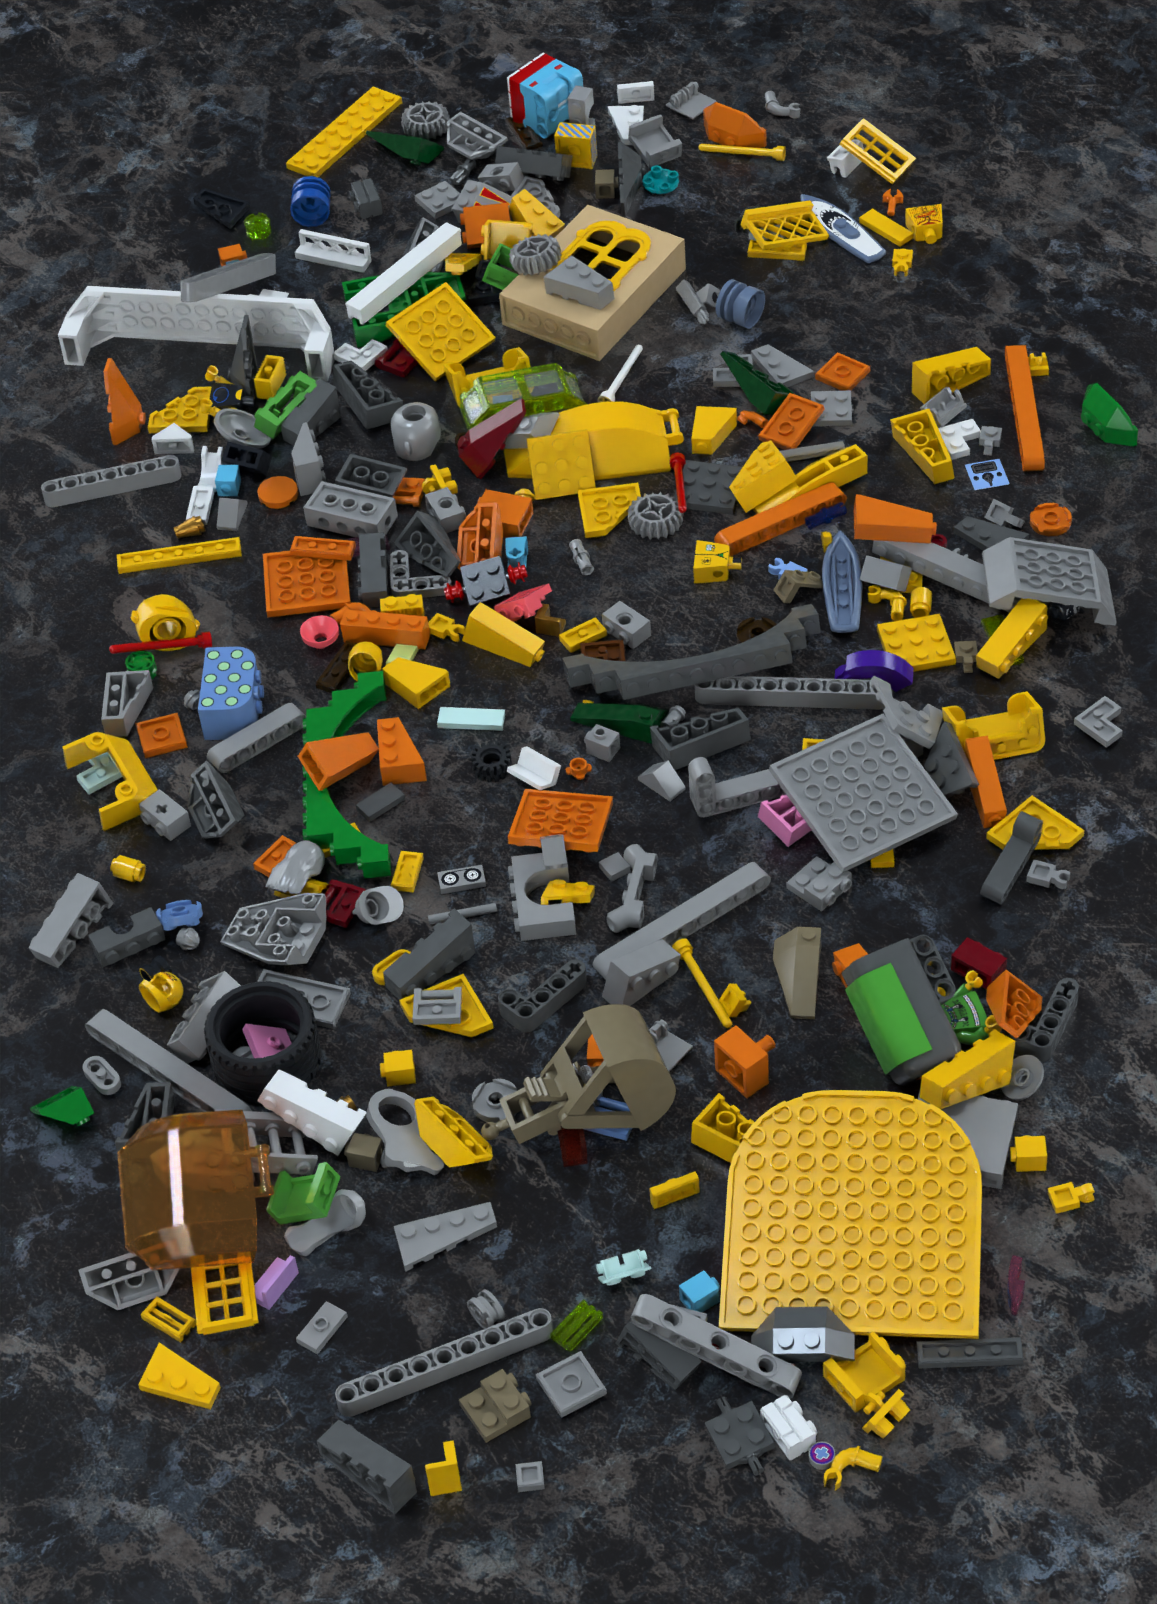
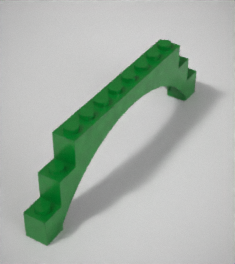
M384 672L358 673V682H354V689L332 691V700H328L329 707L306 709V718H303V729L306 731L303 734V745L305 746L307 742L344 736L351 726L368 710L381 701H387ZM303 766V776L306 778L303 781V792L306 794L303 797V808L306 810L303 813V824L306 826V829H303V840L316 843L321 849L330 848L331 856H335L337 865L357 863L358 870L363 871L364 879L391 876V857L388 844H380L366 837L350 825L336 809L329 796L328 789L325 788L319 791Z

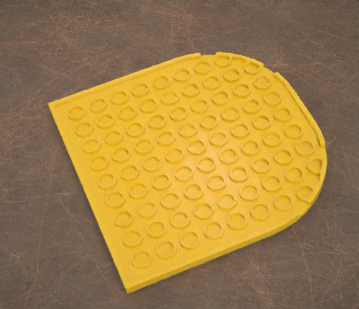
M823 1090L808 1092L790 1101H783L761 1115L744 1134L742 1142L733 1155L729 1169L719 1328L724 1331L755 1332L776 1307H828L855 1335H869V1333L874 1331L878 1336L979 1339L982 1177L979 1162L971 1142L960 1126L944 1111L931 1103L929 1105L908 1094L888 1091Z

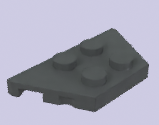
M945 721L924 767L948 799L954 794L965 792V789L968 787H978L979 783L952 724Z

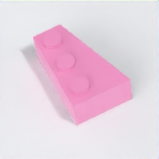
M786 794L777 800L761 802L758 818L788 847L811 831V828Z

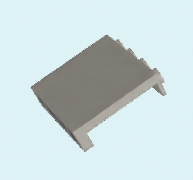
M919 1092L918 1100H921V1101H923V1102H925V1103H927V1104L930 1105V1103H928V1102H926L925 1100H923V1099L920 1098V1092ZM976 1096L941 1109L960 1126L970 1140L979 1162L982 1186L1002 1189L1008 1151L1015 1121L1018 1118V1103Z

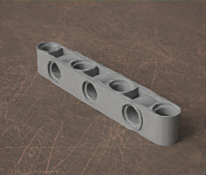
M642 1294L639 1296L630 1316V1320L635 1326L755 1386L761 1387L779 1397L787 1395L791 1399L795 1394L802 1376L799 1368L678 1307H674L654 1296ZM665 1320L670 1321L673 1326L666 1324ZM712 1344L718 1345L720 1349H716ZM759 1367L765 1368L767 1373L763 1372Z

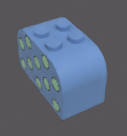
M210 647L205 650L198 705L204 740H225L258 721L259 714H262L263 706L260 698H264V686L260 685L261 671L257 669L254 654L247 648Z

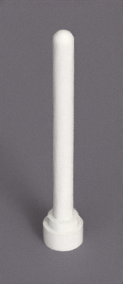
M641 345L635 346L610 388L600 394L598 403L615 402L616 391L643 350Z

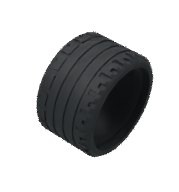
M271 981L248 983L224 994L210 1009L207 1020H205L204 1034L213 1074L219 1086L240 1100L247 1103L261 1104L257 1100L279 1069L306 1082L307 1086L316 1076L315 1073L318 1072L319 1065L321 1064L322 1053L315 1016L311 1004L308 1003V999L303 997V994L296 991L295 988ZM245 1024L286 1028L298 1035L295 1041L286 1049L264 1058L239 1057L229 1051L232 1044L244 1035L242 1029Z

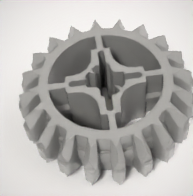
M422 101L419 104L415 103L414 106L409 105V108L405 109L401 117V126L404 133L408 136L427 140L431 138L436 139L437 136L441 137L442 133H447V121L450 120V116L446 107H443L442 104H437V102L431 103L430 101L424 103Z
M538 234L529 238L525 237L524 240H519L518 244H514L513 248L510 249V263L518 274L523 273V275L530 274L532 276L535 273L546 272L547 269H552L561 260L559 242H557L556 238L547 234L542 236Z
M652 492L651 495L644 493L643 497L637 496V500L632 501L631 506H629L628 522L631 530H634L636 535L640 534L642 538L648 536L650 540L653 537H657L659 540L660 537L667 538L668 534L674 535L675 531H679V527L683 522V513H680L678 510L676 498L670 497L669 493L666 495H662L661 492L659 494Z

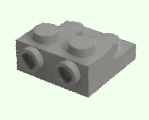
M816 856L786 882L788 890L818 910L823 911L828 905L831 906L839 895L850 889L852 873L848 870L842 873L835 862L830 865Z

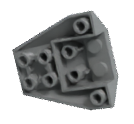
M303 893L239 908L220 942L226 947L267 964H306L326 930V896L323 893Z

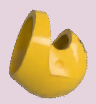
M366 641L354 645L348 656V668L354 680L358 681V674H356L354 668L360 673L381 671L383 657L379 646Z
M170 972L156 973L151 981L148 982L144 979L139 984V990L144 1000L158 1013L177 1006L183 996L182 982L176 975Z

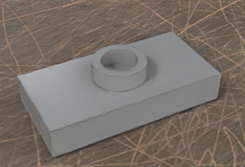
M326 1301L296 1337L297 1343L318 1354L346 1320L347 1312Z

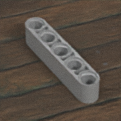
M287 703L213 746L207 753V759L219 772L227 773L302 729L303 718H306V715L293 703Z

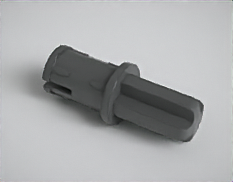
M467 158L462 165L456 168V172L450 177L452 185H459L463 179L469 177L470 172L477 165L475 160L469 163L471 159Z

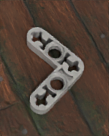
M396 550L390 554V583L393 597H402L409 594H422V598L444 596V588H447V583L452 586L451 579L444 575L410 578L408 553L404 550ZM400 572L405 573V575L400 577L395 576V574ZM420 585L427 586L424 589H417Z

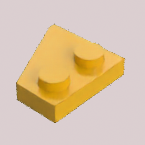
M561 879L550 881L541 896V905H548V900L560 899L561 903H590L595 894V886L588 885L586 882L567 883Z

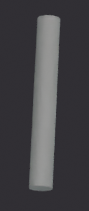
M496 903L457 911L464 918L497 912ZM449 912L428 915L429 925L439 921L445 922L450 918Z

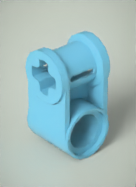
M527 536L506 538L505 547L508 566L511 565L515 568L518 566V562H520L521 565L526 567L528 555Z

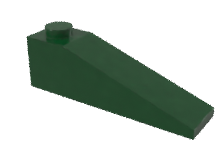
M366 131L368 136L401 157L410 160V164L421 166V163L429 164L444 150V146L424 138Z
M727 351L721 352L720 355L751 404L757 407L756 411L764 416H767V414L774 415L788 394H795L782 383L778 382L777 384L768 380V374L753 369L754 366L737 354Z

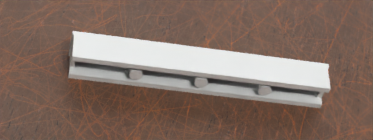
M447 222L347 301L345 304L347 306L348 318L352 319L355 317L359 319L360 324H365L462 245L461 229Z

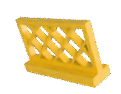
M810 200L745 210L740 224L743 229L750 230L762 249L828 240L829 234L813 213L814 205ZM799 224H800V225H802V226H805V227L809 228V230L803 229V228L798 227V226H799ZM782 228H788L790 230H793V232H788L786 230H783ZM768 229V230L773 231V232H775V233H777V234H776V235H773V234H771V233L766 232V230ZM811 230H815L820 234L813 233ZM795 232L800 233V234L805 235V236H803V237L798 236V235L795 234ZM779 234H780V235L785 236V237H787V238H789V239H783V238L778 237V236H779ZM762 237H765V238L770 239V240H772V241H770V242H765Z

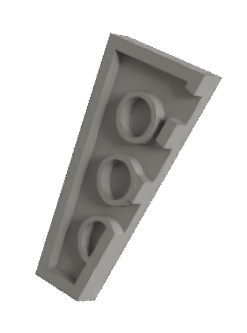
M491 1202L394 1226L405 1272L412 1269L413 1265L420 1261L427 1262L433 1259L435 1254L445 1249L449 1251L455 1248L456 1244L461 1241H470L496 1228L497 1223Z

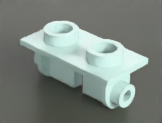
M637 1249L622 1254L624 1264L621 1265L618 1256L601 1260L600 1264H596L598 1274L603 1273V1276H599L598 1280L603 1284L614 1285L620 1283L621 1278L627 1276L637 1278L645 1275V1271L651 1269L646 1262H643L647 1260L645 1250L640 1251Z

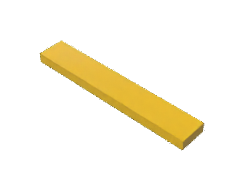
M235 537L118 554V573L122 574L242 556L240 538Z

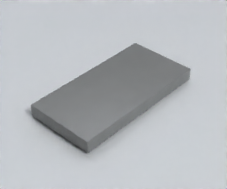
M263 969L257 981L278 982L295 988L311 1004L316 1025L335 1029L351 994L350 988Z

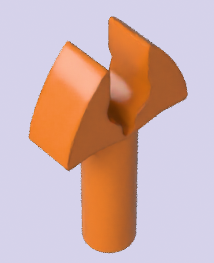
M891 189L883 194V202L889 203L888 216H894L896 203H903V194L898 189L894 197L891 195Z

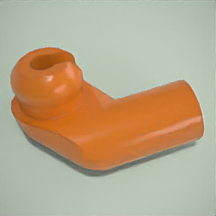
M746 410L741 411L737 417V420L744 425L748 420L761 428H764L768 423V420L760 414Z

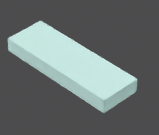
M440 707L437 725L438 728L503 731L505 710Z

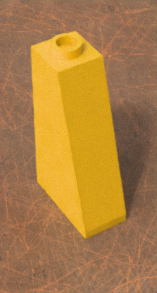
M480 602L468 617L462 641L531 667L535 661L539 662L545 652L542 650L545 643L544 640Z

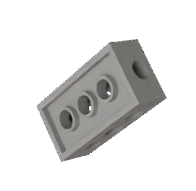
M321 481L303 507L307 526L359 538V534L384 532L385 536L398 517L395 498Z

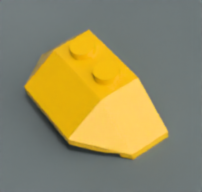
M434 1096L415 1100L414 1105L420 1138L443 1160L445 1165L456 1167L490 1161L492 1159V1146L460 1114L448 1106L440 1104L439 1100Z

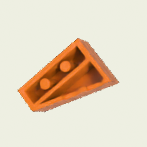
M399 717L378 719L379 759L383 786L389 783L403 784L427 781L425 764Z

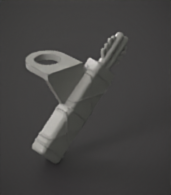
M683 279L676 287V291L680 294L690 312L697 317L698 322L706 324V321H709V313L706 310L705 303L715 308L716 303H714L712 295L715 292L718 296L720 290L711 284H707L698 292H695L691 284Z

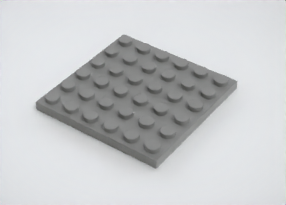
M884 714L771 764L769 767L773 777L842 873L951 822L958 815L901 736L893 731Z

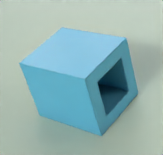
M705 1271L679 1285L680 1300L687 1309L704 1312L720 1302V1285L714 1277L710 1278Z

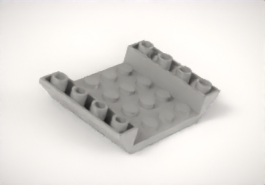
M1009 537L983 551L982 557L989 607L1010 610L1014 597H1020L1022 599H1034L1043 602L1092 608L1094 623L1116 625L1108 572L1092 549Z

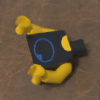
M209 366L205 378L208 381L215 380V383H212L210 399L202 398L200 411L203 414L209 412L211 422H214L217 412L222 409L244 411V408H255V396H245L242 385H235L224 377L218 376L217 367Z

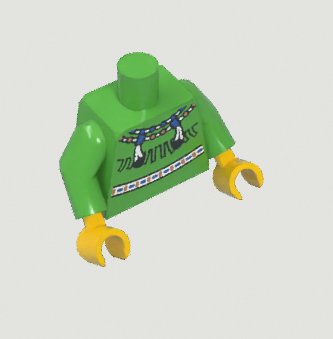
M974 970L966 974L965 980L967 984L963 983L954 996L941 1005L959 1042L973 1046V1043L979 1039L983 1041L989 1037L988 1033L994 1029L999 1032L1002 1030V1027L997 1024L993 1015L987 1017L976 991H972V988H979L983 984L982 979L977 977L978 973Z

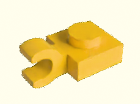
M1069 1182L1048 1188V1195L1056 1214L1080 1208V1201L1083 1203L1094 1201L1093 1193L1095 1191L1091 1183L1074 1188L1073 1183Z

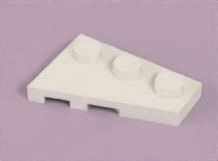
M608 106V113L612 117V122L617 128V133L622 143L632 145L628 139L629 126L643 121L644 106Z

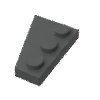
M969 516L954 526V534L983 551L1009 537L1029 540L1028 533Z

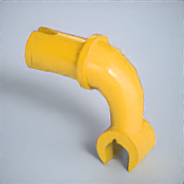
M877 585L868 587V602L875 604L879 603L882 599L889 600L892 606L891 619L894 621L903 620L904 607L907 605V600L898 590L881 589Z
M861 1446L839 1452L834 1457L831 1467L824 1473V1486L826 1487L829 1479L836 1478L835 1491L839 1489L842 1482L841 1473L848 1465H852V1467L858 1465L879 1472L883 1456L861 1450Z

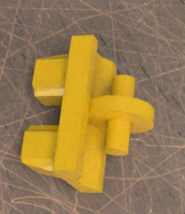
M436 464L431 465L430 469L433 476L432 478H426L423 482V492L428 494L448 487L452 494H457V484L455 480H452L449 468L438 470Z
M898 1389L885 1404L882 1400L886 1395L882 1391L877 1395L870 1392L864 1396L867 1406L863 1411L867 1415L872 1411L876 1412V1414L862 1429L867 1434L872 1430L884 1439L895 1427L884 1416L889 1412L900 1422L910 1411L905 1402L901 1400L904 1393Z

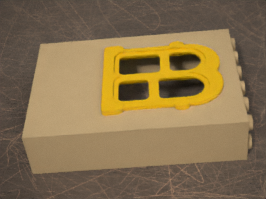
M587 205L555 237L561 248V260L558 261V264L553 266L552 269H547L546 272L535 273L532 276L530 274H519L499 294L502 325L600 361L686 270L684 238ZM592 238L608 245L602 247L588 241ZM615 247L634 253L626 262L608 256ZM581 248L598 254L587 265L593 270L600 263L620 269L611 279H608L613 284L615 299L601 310L579 304L578 300L572 298L568 300L563 299L562 295L555 293L552 295L546 294L544 276L571 255L574 256Z

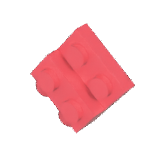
M549 584L518 592L495 605L494 609L513 622L521 619L522 616L525 619L532 617L536 614L535 611L543 607L541 601L546 599L545 595L552 592Z

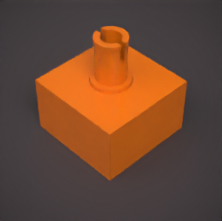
M735 1025L714 1040L715 1070L748 1099L769 1084L767 1052L774 1049L776 1044L769 1035H765L764 1038L755 1043Z

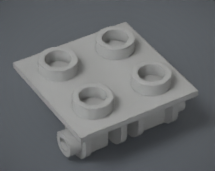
M690 82L686 87H683L670 97V102L666 104V107L694 119L703 113L705 107L717 101L698 92L699 85L697 82Z
M661 1019L656 1021L649 1031L670 1072L693 1046L667 1031L666 1027L668 1024Z

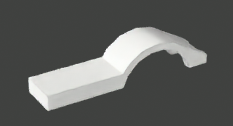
M203 446L201 452V477L198 486H193L186 520L192 516H200L203 524L207 525L214 493L217 491L215 478L218 465L223 463V447H218L217 453L208 452L207 446Z

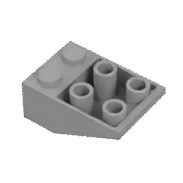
M307 422L302 424L291 453L300 496L313 494L321 481L326 482L324 470L321 471L324 464L322 456H318L320 454L318 443H313L316 441L313 429L309 430Z

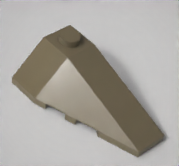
M796 927L774 941L773 963L778 973V979L782 986L791 1018L815 1019L821 955V928Z

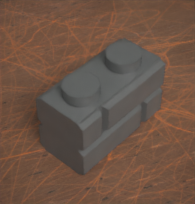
M369 178L362 180V182H352L349 197L351 202H353L355 212H359L362 219L369 218L371 215H382L381 199L373 180Z

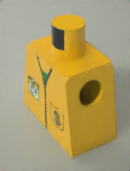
M697 540L693 566L694 583L728 580L729 569H742V557H730L729 545Z

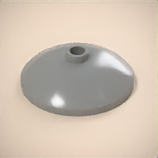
M222 409L217 412L214 418L216 429L228 442L260 449L266 447L271 441L269 436L254 427L256 418L248 412L238 409Z

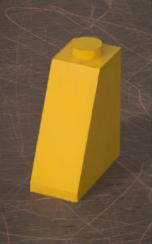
M696 407L691 437L692 454L712 455L737 426V408Z
M399 657L382 668L386 685L417 709L450 687L449 672L446 669Z

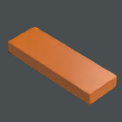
M295 536L290 548L291 556L351 561L356 544L355 541Z

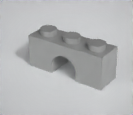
M576 85L567 98L569 123L595 126V119L589 118L591 107L594 104L593 88Z

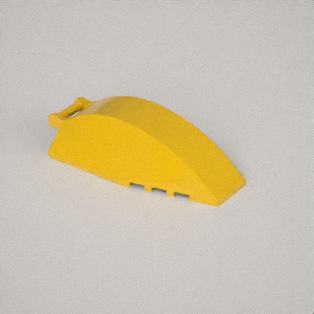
M628 402L591 403L559 412L560 415L550 434L588 430L595 481L669 472L671 467L669 464L668 446L678 445L684 441L683 434L679 429V413L677 409L671 408L661 411ZM664 422H670L672 433L666 434ZM528 448L504 449L508 478L532 479Z

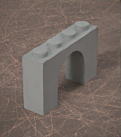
M542 853L511 856L512 866H508L509 880L514 879V883H510L511 897H516V900L512 901L513 915L518 914V918H514L515 932H520L521 941L576 935L573 902L540 905L528 898V895L534 889L548 885L550 881L561 879L569 882L568 864H563V868L549 869V866H544Z

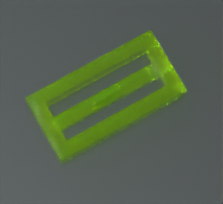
M583 1299L550 1333L551 1339L571 1352L603 1318V1312L600 1310L596 1311L593 1305L589 1306L587 1301ZM590 1315L593 1316V1317L575 1334V1336H574L569 1342H566V1340H567L574 1332H576V1331L581 1327V1324H582Z

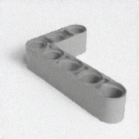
M697 757L688 766L690 799L699 817L713 816L779 798L786 794L769 769L715 783V776L706 758Z

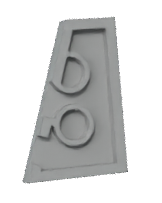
M769 344L751 350L753 360L763 372L769 375V379L777 384L780 382L786 387H790L814 377L813 370Z

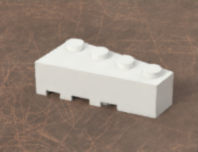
M279 1069L264 1088L257 1101L263 1104L266 1109L282 1117L288 1124H292L301 1130L307 1137L320 1143L326 1150L338 1156L367 1112L362 1109H358V1111L348 1108L349 1103L341 1099L336 1102L326 1096L327 1092L319 1088L318 1090L309 1089L306 1082Z

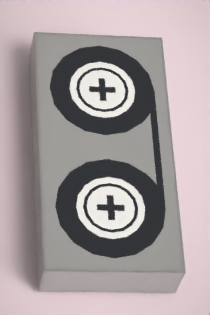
M482 865L437 872L441 894L486 887Z

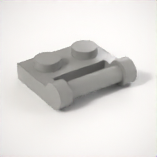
M454 987L453 990L423 991L422 988H414L413 1025L461 1023L462 987Z

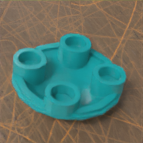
M655 165L651 167V171L644 175L642 180L643 186L652 193L666 194L678 187L679 174L677 171L663 169L661 166Z

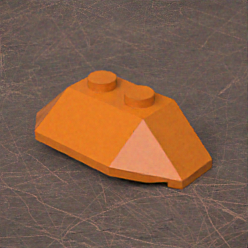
M717 102L703 109L704 127L709 140L727 146L764 148L767 146L766 130L760 127L747 113Z
M497 502L477 503L474 510L459 526L457 555L461 560L457 567L459 570L460 567L493 557L501 556L502 558L503 525Z

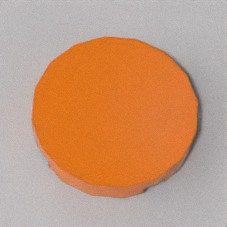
M286 476L270 477L263 481L257 490L259 501L264 503L266 507L274 509L289 506L290 502L295 501L299 494L296 482Z
M1057 503L1040 504L1030 514V526L1035 532L1044 536L1062 535L1069 530L1072 524V516L1068 508L1064 506L1063 508L1059 507Z

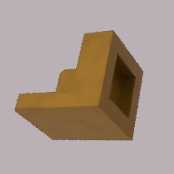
M542 603L543 607L538 609L535 616L536 633L559 637V634L563 633L566 619L550 617L549 604Z

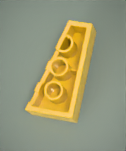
M973 347L912 362V394L925 404L945 387H950L952 393L956 389L960 390L990 375L991 359L978 347Z
M994 1029L988 1033L989 1037L984 1041L981 1039L975 1041L973 1048L966 1052L961 1050L955 1054L951 1062L944 1061L922 1075L920 1098L939 1109H943L1009 1085L1012 1076L1016 1041Z
M718 1093L692 1122L691 1143L731 1163L734 1153H736L743 1140L744 1134L754 1121L752 1119L747 1120L740 1114V1110L736 1106H730L725 1102V1097Z

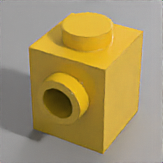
M412 1050L383 1053L384 1063H380L381 1078L386 1077L387 1087L416 1083Z
M1025 1135L1015 1137L1014 1147H1010V1161L1015 1162L1016 1172L1046 1171L1047 1150L1045 1136Z

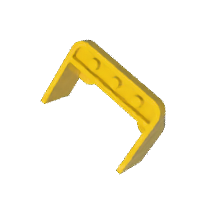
M95 732L63 746L66 767L69 769L108 752L125 781L119 783L115 788V795L118 801L99 809L101 826L103 831H106L141 814L139 803L158 789L128 740Z

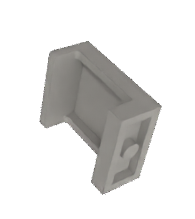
M661 114L629 126L628 139L648 168L681 157L682 142L680 139L673 140L663 126Z

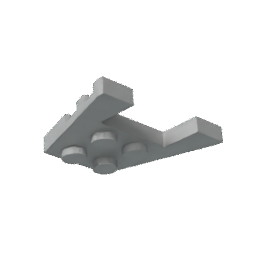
M873 676L869 684L872 688H876L877 693L875 696L877 700L885 705L883 712L893 731L930 749L936 741L943 719L942 710L927 704L923 711H917L907 702H900L894 699L891 685Z

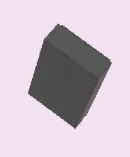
M389 783L356 804V809L371 822L404 801L405 794L394 784Z

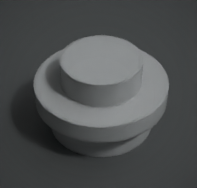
M191 690L185 695L184 706L187 709L195 710L198 708L200 691Z

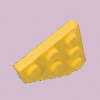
M193 387L187 391L188 394L184 397H177L167 403L165 409L160 412L156 410L151 413L148 423L149 433H159L173 423L186 432H208L209 412L203 414L200 411V402L202 398L210 399L212 387Z
M638 483L577 490L585 538L606 536L628 515V509L632 501H636L637 496L641 497Z
M1032 795L986 834V839L1003 850L1012 836L1014 823L1021 811L1043 821L1042 834L1034 850L1069 849L1084 837V830Z
M464 974L425 989L453 990L454 987H462V1008L460 1024H430L423 1026L468 1037H474L493 1029L492 1020ZM414 994L399 1000L403 1012L411 1023H413Z

